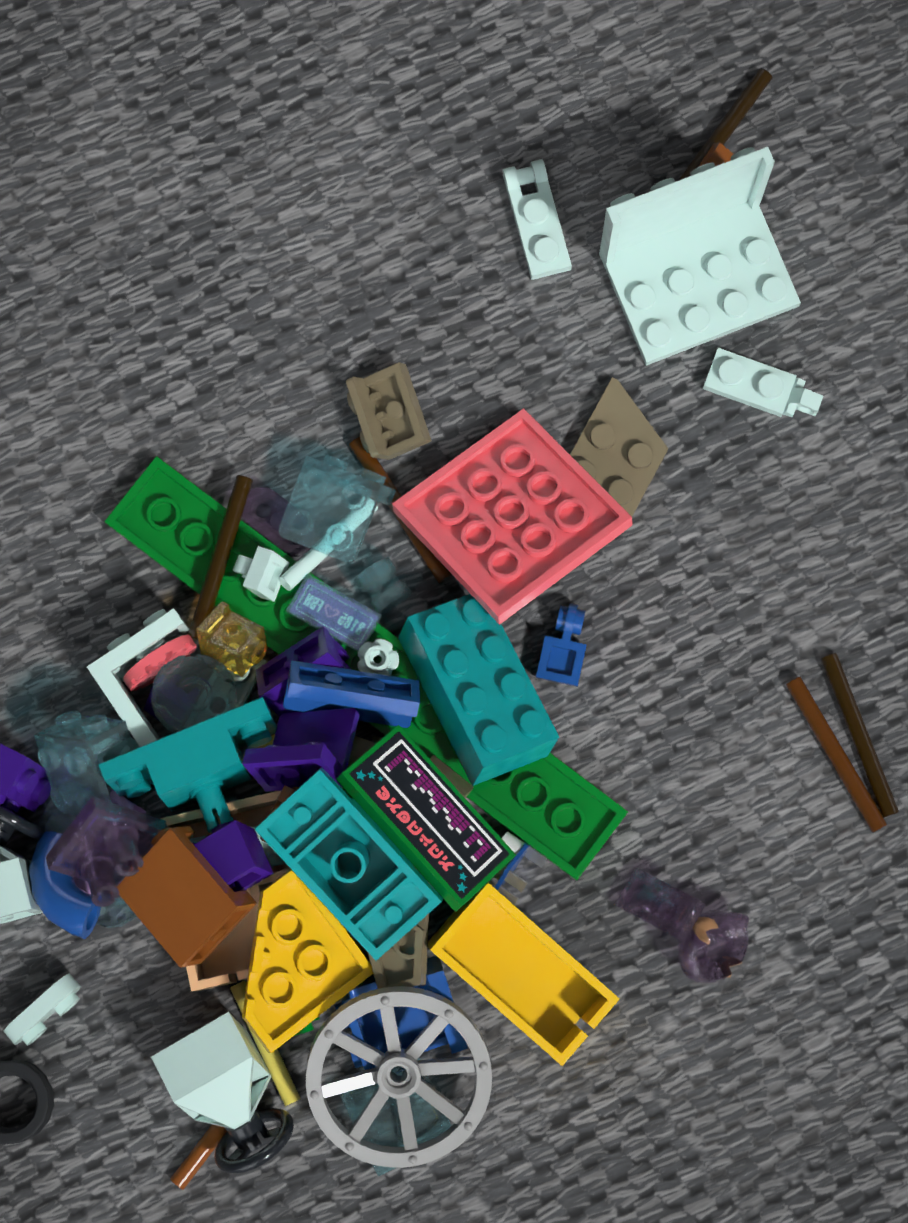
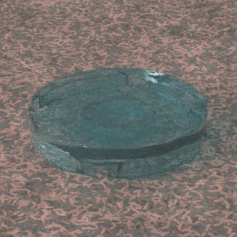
M197 654L196 657H185L183 655L174 658L172 661L170 660L161 667L153 681L151 704L155 716L163 726L176 733L235 709L237 704L236 683L233 675L221 662L207 655Z

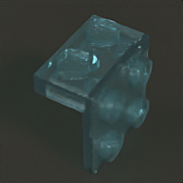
M325 454L323 461H319L306 456L279 526V534L281 537L341 561L352 563L357 559L378 501L391 505L396 490L384 485L385 476L363 468L360 476L346 471L349 463Z
M79 711L61 714L55 719V724L34 735L39 749L38 759L50 781L51 799L54 805L64 814L108 821L115 816V811L106 782L98 765L100 763L97 755L130 737L126 721L106 718V715H81Z

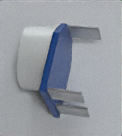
M507 831L501 839L511 848L516 856L494 876L498 880L494 888L515 905L519 898L503 887L504 883L507 882L520 892H523L528 882L513 873L519 862L525 856L542 868L547 858L530 847L528 843H524Z

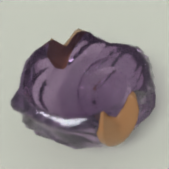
M709 910L691 920L680 934L678 941V959L684 975L696 983H715L719 980L731 978L732 972L729 967L742 964L747 952L749 917L741 913Z

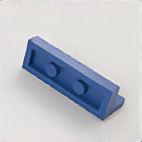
M291 660L283 707L287 710L300 712L355 708L359 713L358 721L390 726L399 725L400 727L408 728L411 725L412 717H417L419 709V680Z

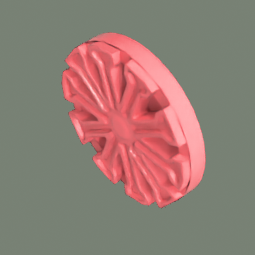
M187 634L165 643L130 668L124 675L123 681L130 691H137L139 688H144L154 683L158 676L160 678L165 676L168 672L174 670L172 666L181 665L191 656L190 654L195 652L197 647L194 640Z

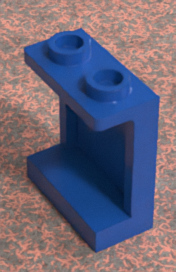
M437 956L427 958L426 985L419 988L432 991L454 1003L440 958ZM368 977L341 998V1003L335 1004V1009L337 1010L349 1000L363 993L378 989L375 977ZM394 1007L401 1048L407 1049L435 1017V1014L418 1008ZM380 1009L357 1018L345 1028H350L354 1037L385 1053L388 1051ZM448 1024L425 1051L449 1044L453 1054L468 1049V1045L461 1034L451 1024ZM350 1053L355 1068L363 1066L364 1070H369L377 1067Z

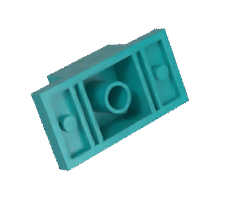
M262 697L98 765L104 781L120 797L124 795L127 798L138 797L152 789L151 784H154L158 796L172 812L198 802L207 825V831L211 833V830L219 825L215 813H218L221 824L234 821L222 791L252 779L250 773L242 764L243 755L240 748L247 745L249 749L270 742L272 740L271 735L276 733L277 724Z
M322 767L255 828L256 832L375 961L443 900L439 893L415 869L413 864L353 797L350 798Z

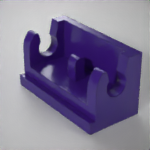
M322 626L255 670L259 697H263L266 704L279 717L283 713L300 712L287 710L283 707L291 660L352 670L345 663L350 657L345 649L329 634V631Z

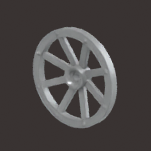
M394 986L371 990L340 1006L329 1016L316 1034L306 1065L307 1098L312 1114L320 1129L345 1153L363 1162L383 1167L404 1168L426 1164L449 1154L459 1147L480 1123L487 1109L492 1089L490 1056L485 1040L477 1025L452 1001L432 991L414 987ZM394 1007L418 1008L435 1014V1017L407 1049L401 1048ZM380 1009L388 1051L383 1053L344 1032L343 1029L357 1018ZM448 1024H451L461 1034L473 1057L418 1060L421 1054ZM332 1043L377 1066L376 1068L325 1082L321 1080L324 1060ZM397 1066L405 1068L402 1075H396L391 1070ZM476 1072L473 1094L465 1111L421 1078V1076ZM378 1083V1088L351 1129H346L334 1116L325 1098ZM414 1092L454 1122L441 1135L421 1144H417L410 1095ZM389 1096L397 1100L404 1147L382 1146L362 1139Z

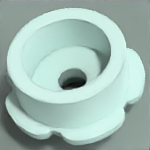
M376 639L374 642H366L360 647L358 651L360 661H358L357 666L359 671L391 676V672L397 669L399 665V655L397 651H393V646L389 641ZM375 656L382 658L379 664L374 662Z

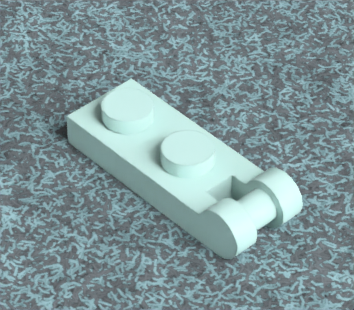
M543 159L532 161L529 167L517 170L515 166L502 169L531 280L571 270V261ZM535 183L537 192L523 196L520 186Z

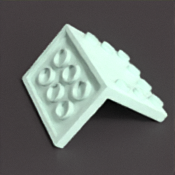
M753 147L743 149L732 155L731 161L715 166L714 163L701 165L690 173L691 176L676 182L674 178L662 180L650 188V192L637 197L633 193L623 195L610 203L611 207L606 208L599 255L646 366L799 307L801 302L759 206L775 162L768 147L757 151Z

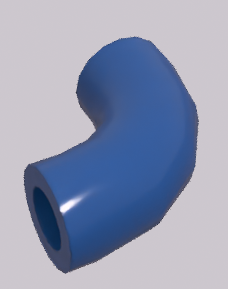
M47 831L42 834L36 845L28 871L32 897L50 922L74 936L86 939L97 923L101 910V898L80 889L73 880V868L81 853L79 846L63 834Z

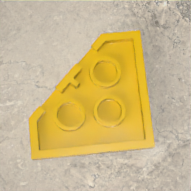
M289 869L260 891L242 1018L268 1053H272L373 974L371 964L340 921L292 869Z

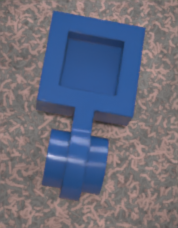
M570 603L569 607L560 606L555 630L563 632L562 639L545 636L536 678L578 687L587 644L571 641L572 634L581 635L586 612L585 610L578 609L577 604Z

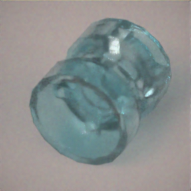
M389 557L375 562L354 579L360 591L366 592L370 596V606L377 616L390 611L412 594L406 582L400 581L395 575L396 567Z

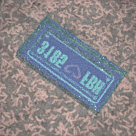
M309 574L305 576L286 609L288 614L317 630L324 626L335 640L357 652L364 643L368 642L382 618V615Z

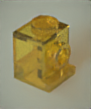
M223 601L196 629L201 656L241 677L253 665L258 664L263 659L268 649L264 627L231 611L229 604Z

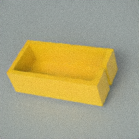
M489 883L485 884L459 910L454 911L428 941V948L561 1066L566 1063L588 1037L586 1033L575 1025L581 1018L595 1029L620 999Z

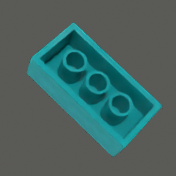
M471 594L407 617L398 639L472 786L549 755L560 737L502 624L499 625Z

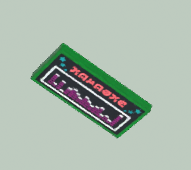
M399 725L336 779L455 912L516 856L511 848Z

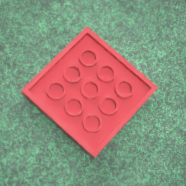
M524 408L392 503L394 513L499 625L632 526V516Z

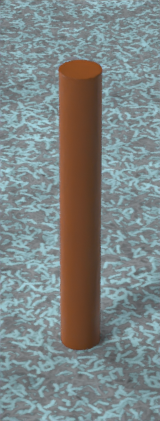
M217 1125L209 1127L170 1178L176 1186L183 1190L214 1151L222 1136L227 1132L225 1127Z

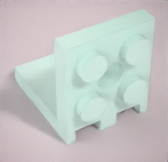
M174 608L169 612H166L165 609L155 612L143 622L145 628L132 637L126 633L116 638L107 646L108 653L87 666L140 747L161 738L124 685L123 677L130 668L155 649L177 637L188 634L189 628Z

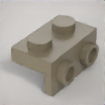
M398 362L368 377L359 378L353 376L346 380L349 390L347 393L348 404L358 417L362 429L360 432L361 443L371 457L390 460L432 441L406 364Z

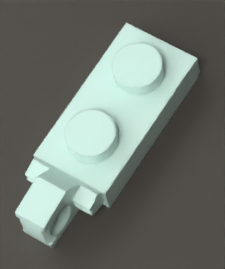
M721 348L717 349L703 387L704 390L782 417V415L793 417L795 410L816 416L823 399V395L803 388L806 381L796 378V375Z

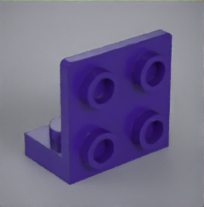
M355 708L283 713L279 717L273 744L267 745L265 748L246 749L242 764L265 792L281 791L284 785L289 788L300 787L321 767L340 787H343L336 779L348 767L359 713Z

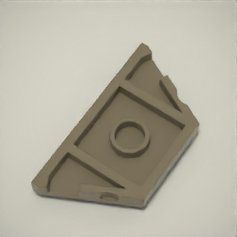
M612 377L570 455L633 517L661 465L668 447L620 382Z

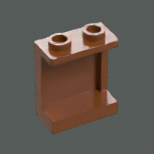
M190 826L167 827L160 831L151 841L153 847L144 857L136 859L124 870L123 875L125 878L115 888V891L180 968L201 964L257 904L247 890L234 892L190 841L195 834Z

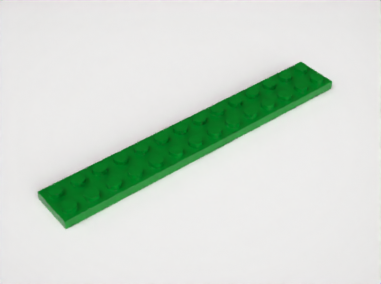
M156 456L104 522L200 595L226 508ZM241 520L214 607L279 655L319 629L290 612L309 579L340 597H344L311 572L291 591H288L281 585L275 602L260 598L243 586L245 578L242 577V574L233 571L238 555L253 559L259 546L274 551L290 563L288 569L296 561ZM376 622L366 642L372 643L376 639H385L392 644L393 651H397L399 655V665L397 669L391 672V676L419 680L399 639ZM332 636L350 657L345 663L352 670L359 671L357 666L358 661H360L358 657L359 650ZM380 656L374 657L375 663L379 664L382 661ZM419 681L420 704L417 717H412L410 727L401 728L429 759L433 755L470 783ZM367 722L384 736L396 727ZM551 753L545 758L474 785V788L466 797L575 881L579 879L628 813L622 806Z

